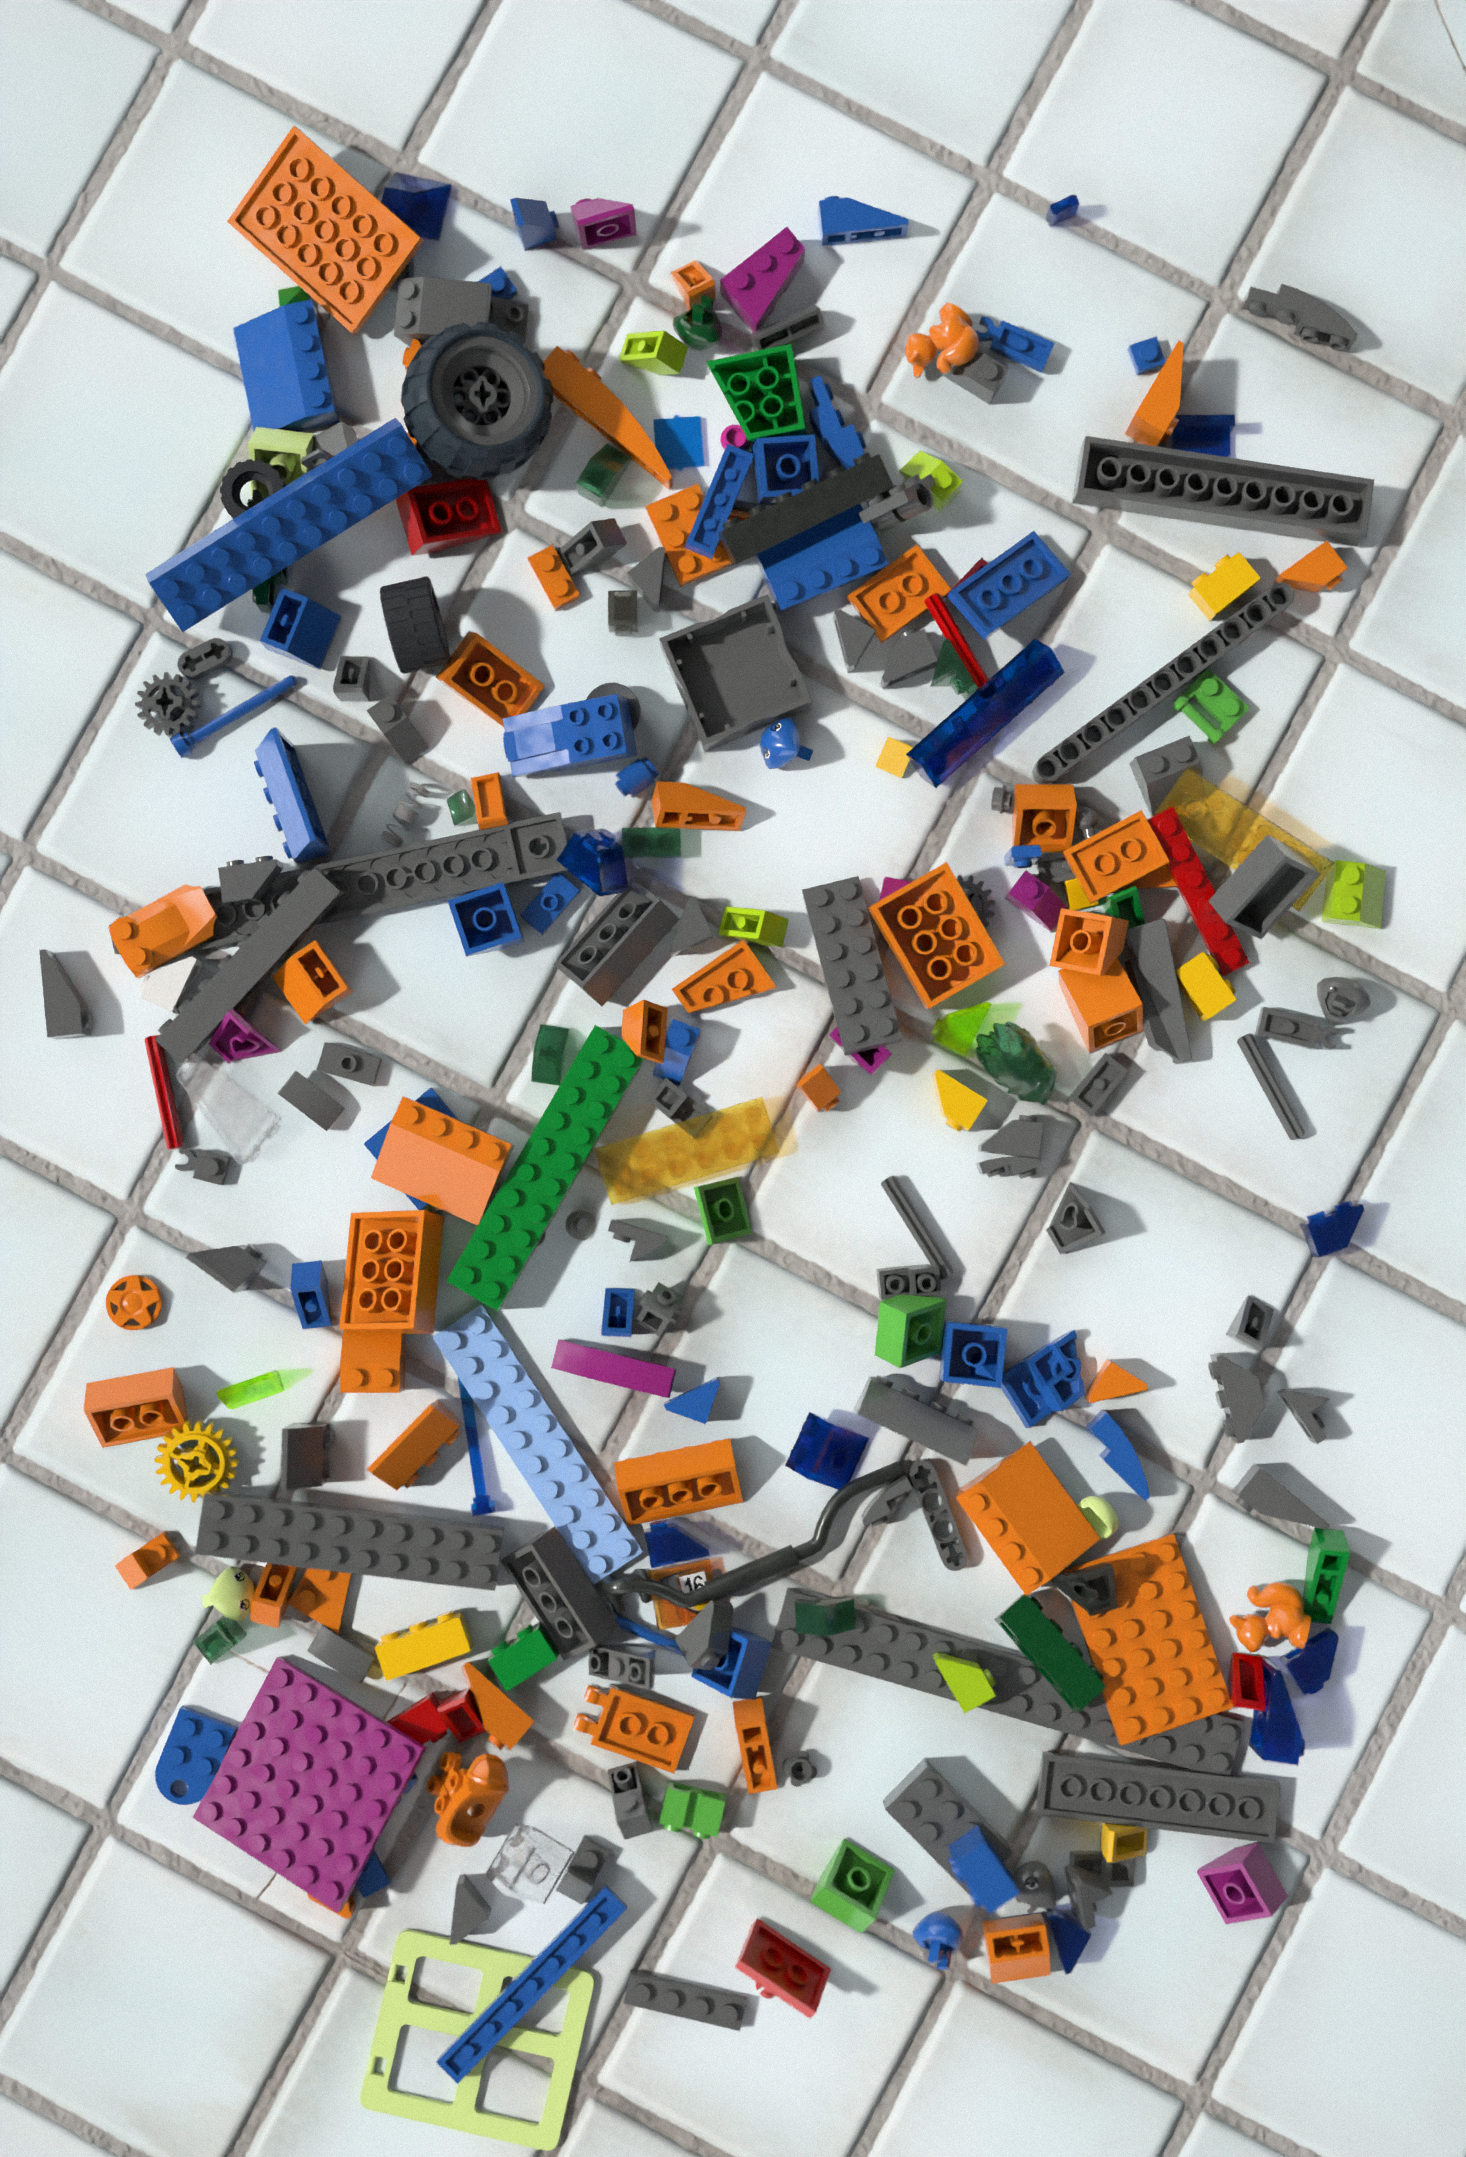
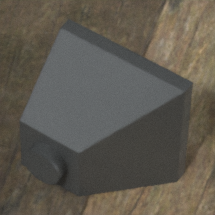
M248 1244L247 1247L245 1245L192 1252L186 1256V1259L233 1293L247 1291L267 1263V1261L261 1258L263 1253L251 1244Z

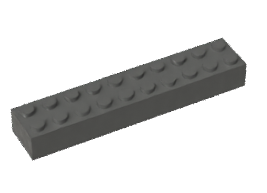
M1085 436L1080 447L1072 503L1358 546L1367 536L1375 479Z
M209 1490L203 1496L195 1554L495 1591L504 1527Z

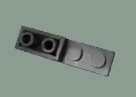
M1282 283L1276 293L1250 287L1241 309L1248 310L1254 316L1266 315L1276 318L1278 322L1283 324L1294 323L1296 327L1293 335L1301 337L1306 342L1328 344L1334 350H1349L1357 339L1358 334L1351 325L1327 304L1306 292Z

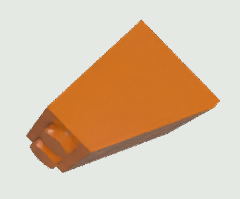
M1118 958L1104 976L1063 968L1058 970L1059 985L1089 1053L1143 1031V1004Z

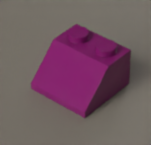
M1259 1843L1236 1847L1196 1871L1225 1924L1272 1917L1288 1897Z

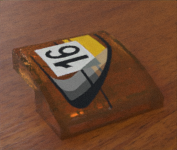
M708 1558L647 1570L649 1579L665 1583L682 1593H688L705 1586L704 1582L713 1578L711 1562ZM652 1595L657 1629L662 1630L688 1625L711 1600L694 1607L681 1608L665 1599Z

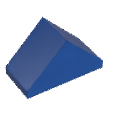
M605 1288L601 1336L631 1337L633 1335L635 1289Z
M718 1377L664 1402L665 1409L706 1424L720 1385Z

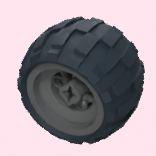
M480 321L475 326L460 323L444 328L440 334L430 337L418 349L409 364L402 384L401 404L405 412L403 419L410 438L412 437L417 440L420 445L419 452L430 463L434 460L445 467L444 472L459 478L466 475L472 476L474 480L495 479L496 476L512 473L523 466L536 453L548 434L552 421L551 404L553 403L551 381L546 379L543 372L545 364L536 351L532 353L523 343L524 338L512 330L509 333L497 329L498 325ZM464 380H472L473 384H467ZM478 391L481 398L486 399L483 404L480 402L479 397H475ZM459 393L464 401L462 403L456 402L453 395ZM466 412L472 413L475 421L469 422L465 419L464 414ZM487 413L494 415L495 423L488 422L486 419Z

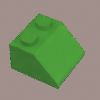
M900 1294L880 1301L875 1356L899 1368H903L940 1354L946 1299Z
M844 1838L820 1876L810 1902L861 1934L876 1920L895 1870Z

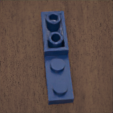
M821 375L814 377L809 381V392L816 408L809 411V422L830 457L838 466L843 465L844 469L847 470L855 466L853 459L865 454L863 450L866 448L865 440L860 431L856 433L853 424L843 427L845 425L839 409L834 410L831 402L834 400L830 385L823 383Z

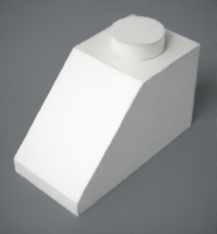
M191 956L152 971L151 975L146 976L141 984L140 991L142 994L140 998L170 1012L179 1014L178 1008L186 1000L203 961Z

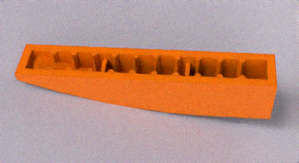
M556 346L543 361L545 364L543 372L546 379L551 381L553 395L670 490L673 486L672 476L658 450L639 422L625 405L601 382L602 379L595 370L590 367L586 370L579 364V359L574 353L568 349L564 352L560 347Z

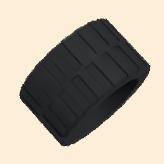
M425 576L382 586L380 588L382 611L391 647L400 672L406 674L449 664L450 653L447 637L430 578Z

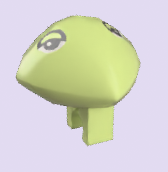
M230 1566L217 1577L209 1594L201 1596L203 1608L214 1606L227 1618L242 1622L251 1612V1600L255 1593L252 1580L243 1570Z

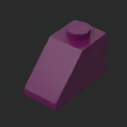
M1027 870L1024 871L1004 897L1049 932H1052L1058 924L1061 908L1069 909L1050 887Z

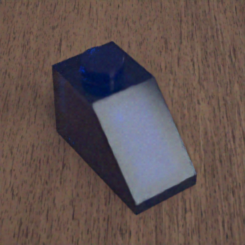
M667 1520L649 1523L650 1528L644 1531L651 1568L710 1556L709 1545L675 1523L667 1524Z
M1329 1627L1308 1639L1303 1649L1295 1647L1278 1658L1296 1688L1304 1695L1320 1691L1324 1687V1683L1330 1679L1339 1637Z

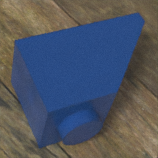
M524 198L510 199L515 224L524 251L557 240L555 229L560 228L554 210L549 212L546 201Z
M673 1019L665 1039L664 1063H656L653 1076L663 1080L667 1078L673 1084L680 1086L701 1029Z
M322 1260L292 1264L290 1291L302 1329L332 1326L328 1280Z

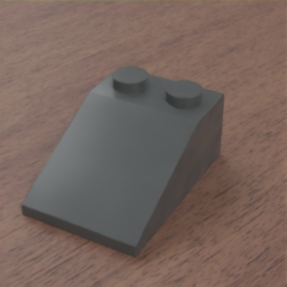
M434 277L399 279L394 336L409 347L413 339L419 340L422 346L430 337L443 332L444 328L460 323H465L469 326H475L480 321L488 323L492 285L483 282Z

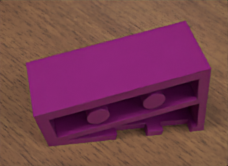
M785 227L720 280V295L752 333L761 329L769 314L771 315L775 309L778 300L786 292L804 264L805 247L791 230Z

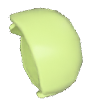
M1088 1496L1077 1504L1100 1536L1098 1542L1109 1538L1115 1533L1119 1520L1111 1503L1102 1497Z

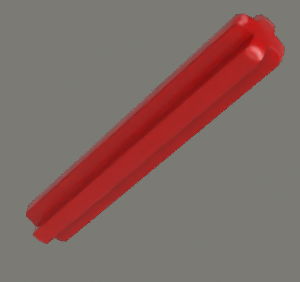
M932 594L925 599L927 608L981 698L989 696L995 691L994 686L940 594Z
M152 1035L146 1037L144 1041L166 1146L171 1150L178 1149L184 1146L166 1056L164 1048L155 1041L159 1035Z

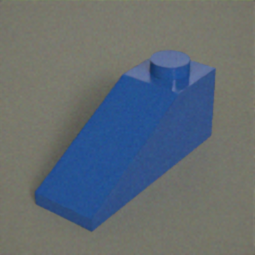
M829 196L824 200H819L818 220L822 246L907 237L909 226L907 218L848 197Z

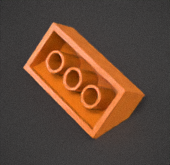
M730 1438L614 1462L617 1489L628 1526L743 1503Z

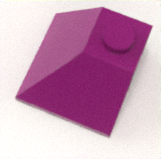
M585 198L571 206L572 219L582 250L637 234L633 204L602 198L592 200Z

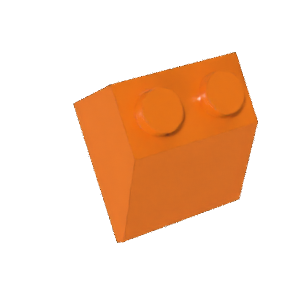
M1015 784L1012 807V846L1039 845L1041 846V852H1062L1072 847L1077 808L1073 784Z
M1061 908L1049 966L1104 976L1123 951L1129 921Z

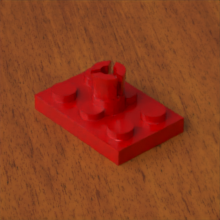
M758 1918L750 1927L735 1965L736 1969L756 1982L757 1990L764 1987L759 1993L762 1997L772 1999L777 1996L809 2019L817 2012L831 1971L830 1967Z

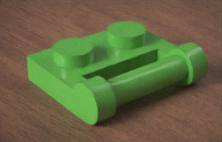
M1209 668L1171 705L1176 711L1180 709L1209 737L1207 741L1212 745L1249 709ZM1191 697L1221 724L1217 729L1188 701Z

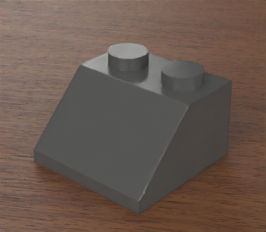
M1190 735L1139 755L1129 764L1151 816L1168 807L1173 806L1175 808L1206 795L1201 762Z
M292 1423L282 1428L280 1489L320 1487L327 1483V1479H331L332 1461H328V1449H332L333 1432L328 1431L329 1424Z

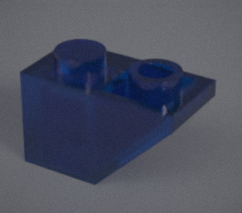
M1346 1201L1335 1205L1334 1212L1325 1214L1322 1210L1307 1215L1308 1221L1300 1223L1312 1257H1322L1348 1247L1364 1212L1362 1204H1352L1351 1201Z

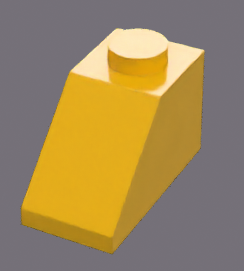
M939 1069L935 1070L932 1077L941 1115L947 1119L945 1124L957 1132H960L962 1129L965 1131L970 1130L988 1100Z

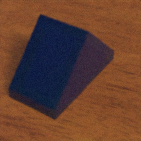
M1045 1908L1061 1965L1065 1974L1072 1973L1092 1934L1089 1929L1085 1930L1077 1919L1059 1909Z

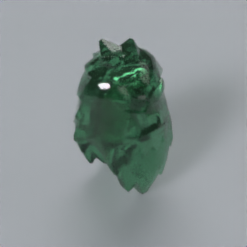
M1008 1021L1005 1025L994 1023L992 1026L994 1032L990 1031L989 1035L978 1034L976 1037L978 1045L975 1050L976 1056L997 1084L1008 1088L1007 1093L1017 1095L1018 1100L1028 1101L1029 1103L1040 1102L1042 1105H1045L1056 1090L1057 1074L1054 1064L1051 1063L1031 1033L1025 1028H1021L1015 1023Z

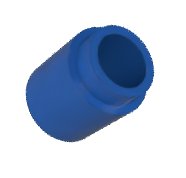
M646 756L641 760L637 758L616 774L618 781L615 782V785L624 797L629 794L634 798L655 782L654 779L659 776V773Z

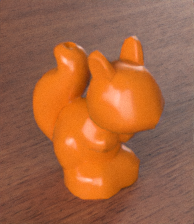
M946 303L939 311L942 323L930 327V336L914 333L908 337L905 355L907 361L913 365V375L915 378H919L922 375L924 368L935 359L939 351L942 352L938 356L936 364L938 370L943 374L949 373L952 366H960L970 362L976 355L979 348L978 334L972 328L971 318L960 307Z
M1284 1582L1271 1583L1262 1591H1259L1257 1586H1251L1247 1592L1248 1600L1260 1608L1270 1607V1610L1265 1618L1255 1614H1247L1243 1617L1232 1615L1229 1621L1236 1628L1238 1640L1250 1653L1257 1652L1264 1645L1268 1636L1277 1639L1288 1637L1293 1647L1303 1649L1310 1630L1311 1616L1304 1614V1603L1299 1591L1294 1586Z

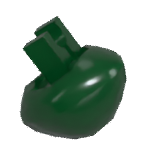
M704 294L701 296V304L695 303L692 310H687L673 319V328L676 334L687 346L694 350L710 348L718 344L722 336L719 316L713 310V298Z

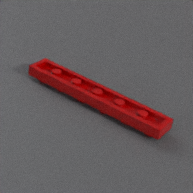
M1168 807L1149 817L1147 821L1170 861L1166 866L1210 955L1219 966L1218 971L1220 975L1226 976L1250 963L1232 926L1225 923L1209 903L1215 891L1174 807Z

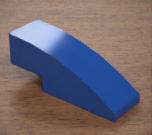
M1101 1410L1086 1426L1106 1446V1449L1099 1457L1143 1500L1147 1501L1150 1495L1146 1477L1130 1441L1109 1414Z

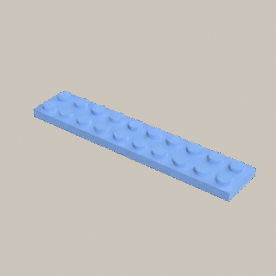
M481 1304L434 1335L433 1339L563 1536L593 1585L643 1553L644 1550L485 1306Z

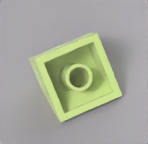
M256 427L248 442L249 459H252V461L262 460L264 463L272 465L279 472L287 486L311 471L302 465L301 458L313 452L314 433ZM255 480L251 481V496L254 489L259 490L263 497H269L268 488L264 483Z

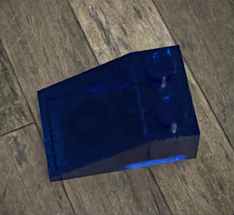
M1262 1657L1266 1708L1264 1711L1253 1710L1249 1747L1262 1760L1298 1765L1299 1757H1303L1305 1752V1740L1302 1738V1732L1281 1670L1268 1658Z

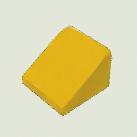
M888 737L875 767L902 778L914 748Z
M1076 878L1065 881L1062 884L1069 910H1079L1099 904L1098 901L1089 904Z

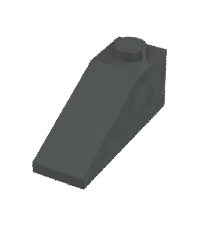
M46 949L39 950L47 1037L64 1039L91 1036L90 1028H93L94 1024L92 1012L88 1011V1006L54 952Z
M1255 1464L1252 1465L1232 1490L1239 1497L1235 1502L1248 1513L1255 1510L1262 1515L1325 1530L1329 1527L1326 1521Z

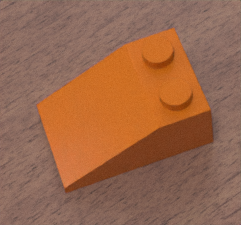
M1179 340L1125 432V435L1140 444L1158 446L1161 443L1165 445L1179 419L1175 418V415L1180 408L1184 343Z
M472 631L467 632L450 656L449 664H445L435 677L503 728L504 718L526 713L545 687L544 684L478 633Z
M343 1330L340 1360V1393H400L405 1390V1334Z

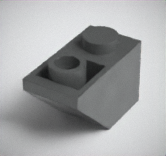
M273 856L256 857V862L246 864L244 860L226 862V867L218 868L222 902L230 906L258 902L283 870V863L277 859L273 860Z
M632 1762L608 1769L616 1822L624 1839L653 1832L649 1805L637 1763Z

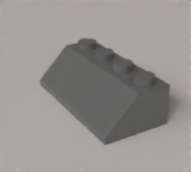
M630 879L558 959L554 966L600 1006H603L680 919L659 898L633 879Z
M877 1375L876 1380L868 1378L854 1408L858 1415L967 1466L978 1430L972 1426L973 1420L959 1413L954 1418L945 1413L946 1407L934 1401L927 1405L919 1401V1394L904 1388L903 1392L892 1388L893 1382Z
M555 1526L539 1534L500 1560L563 1660L597 1646L619 1627L611 1611L605 1606L595 1586L591 1584L582 1570L579 1561L575 1559L566 1545L563 1536L559 1534Z

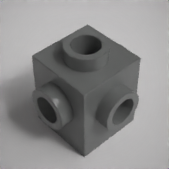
M658 1282L653 1292L647 1289L638 1305L643 1308L635 1322L661 1336L668 1323L674 1326L683 1310L678 1308L684 1297Z

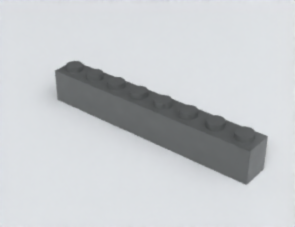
M320 868L306 869L297 879L299 885L292 892L287 890L278 899L277 903L279 906L273 913L268 911L257 922V925L260 927L252 935L248 933L237 944L239 950L233 956L227 955L218 964L217 967L220 970L213 978L211 976L205 978L198 986L200 992L193 999L191 997L187 998L179 1006V1015L174 1020L168 1019L159 1028L158 1032L161 1034L155 1041L180 1064L191 1061L213 1037L228 1010L231 1008L238 1010L346 893Z

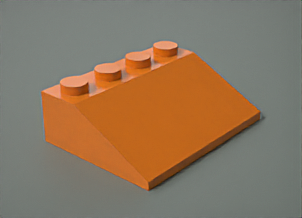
M947 862L867 908L925 1009H930L1005 965Z
M403 1096L389 1126L371 1179L478 1226L515 1145Z
M426 1210L351 1213L340 1330L398 1334L434 1333L444 1223L443 1216Z
M1031 1440L958 1489L956 1499L1026 1596L1055 1577L1100 1540L1098 1533Z

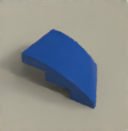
M1071 1330L1049 1342L1003 1372L1001 1389L1025 1428H1031L1053 1411H1064L1085 1395L1083 1380L1080 1376L1081 1362L1077 1358L1075 1339H1077V1333L1075 1330Z

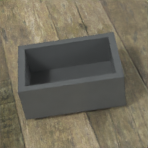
M1267 834L1227 881L1219 887L1209 900V903L1225 923L1262 939L1318 878L1320 873L1302 852Z

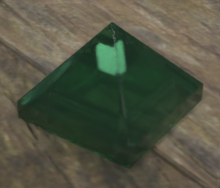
M466 789L460 790L447 798L454 826H458L474 816L475 804Z

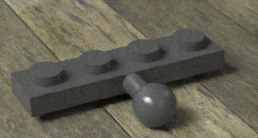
M1088 807L1079 809L1075 816V825L1080 830H1083L1085 840L1096 834L1094 827L1098 820L1096 812ZM1063 851L1042 856L1036 862L1040 881L1047 886L1075 879L1062 854Z

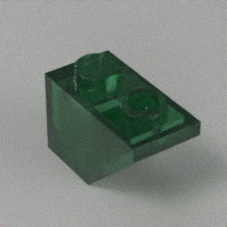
M608 443L590 458L576 482L578 494L603 508L630 464L632 457Z

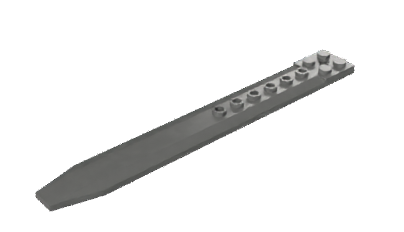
M557 812L508 823V825L470 831L282 872L258 902L230 906L222 902L220 886L204 889L203 891L217 915L213 930L215 936L184 954L239 943L246 934L250 933L252 935L260 927L257 925L260 918L268 911L271 913L275 911L279 906L277 903L278 899L287 890L292 892L299 885L297 879L308 868L310 870L314 867L320 868L346 892L315 926L469 893L501 882L510 884L572 871L573 866L562 814ZM535 840H540L542 844H546V849L543 850L541 855H537L534 851L531 852V847L535 845ZM112 940L114 954H120Z

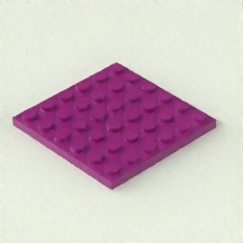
M282 1656L277 1657L225 1754L206 1795L201 1800L192 1818L338 1913L344 1908L427 1747Z

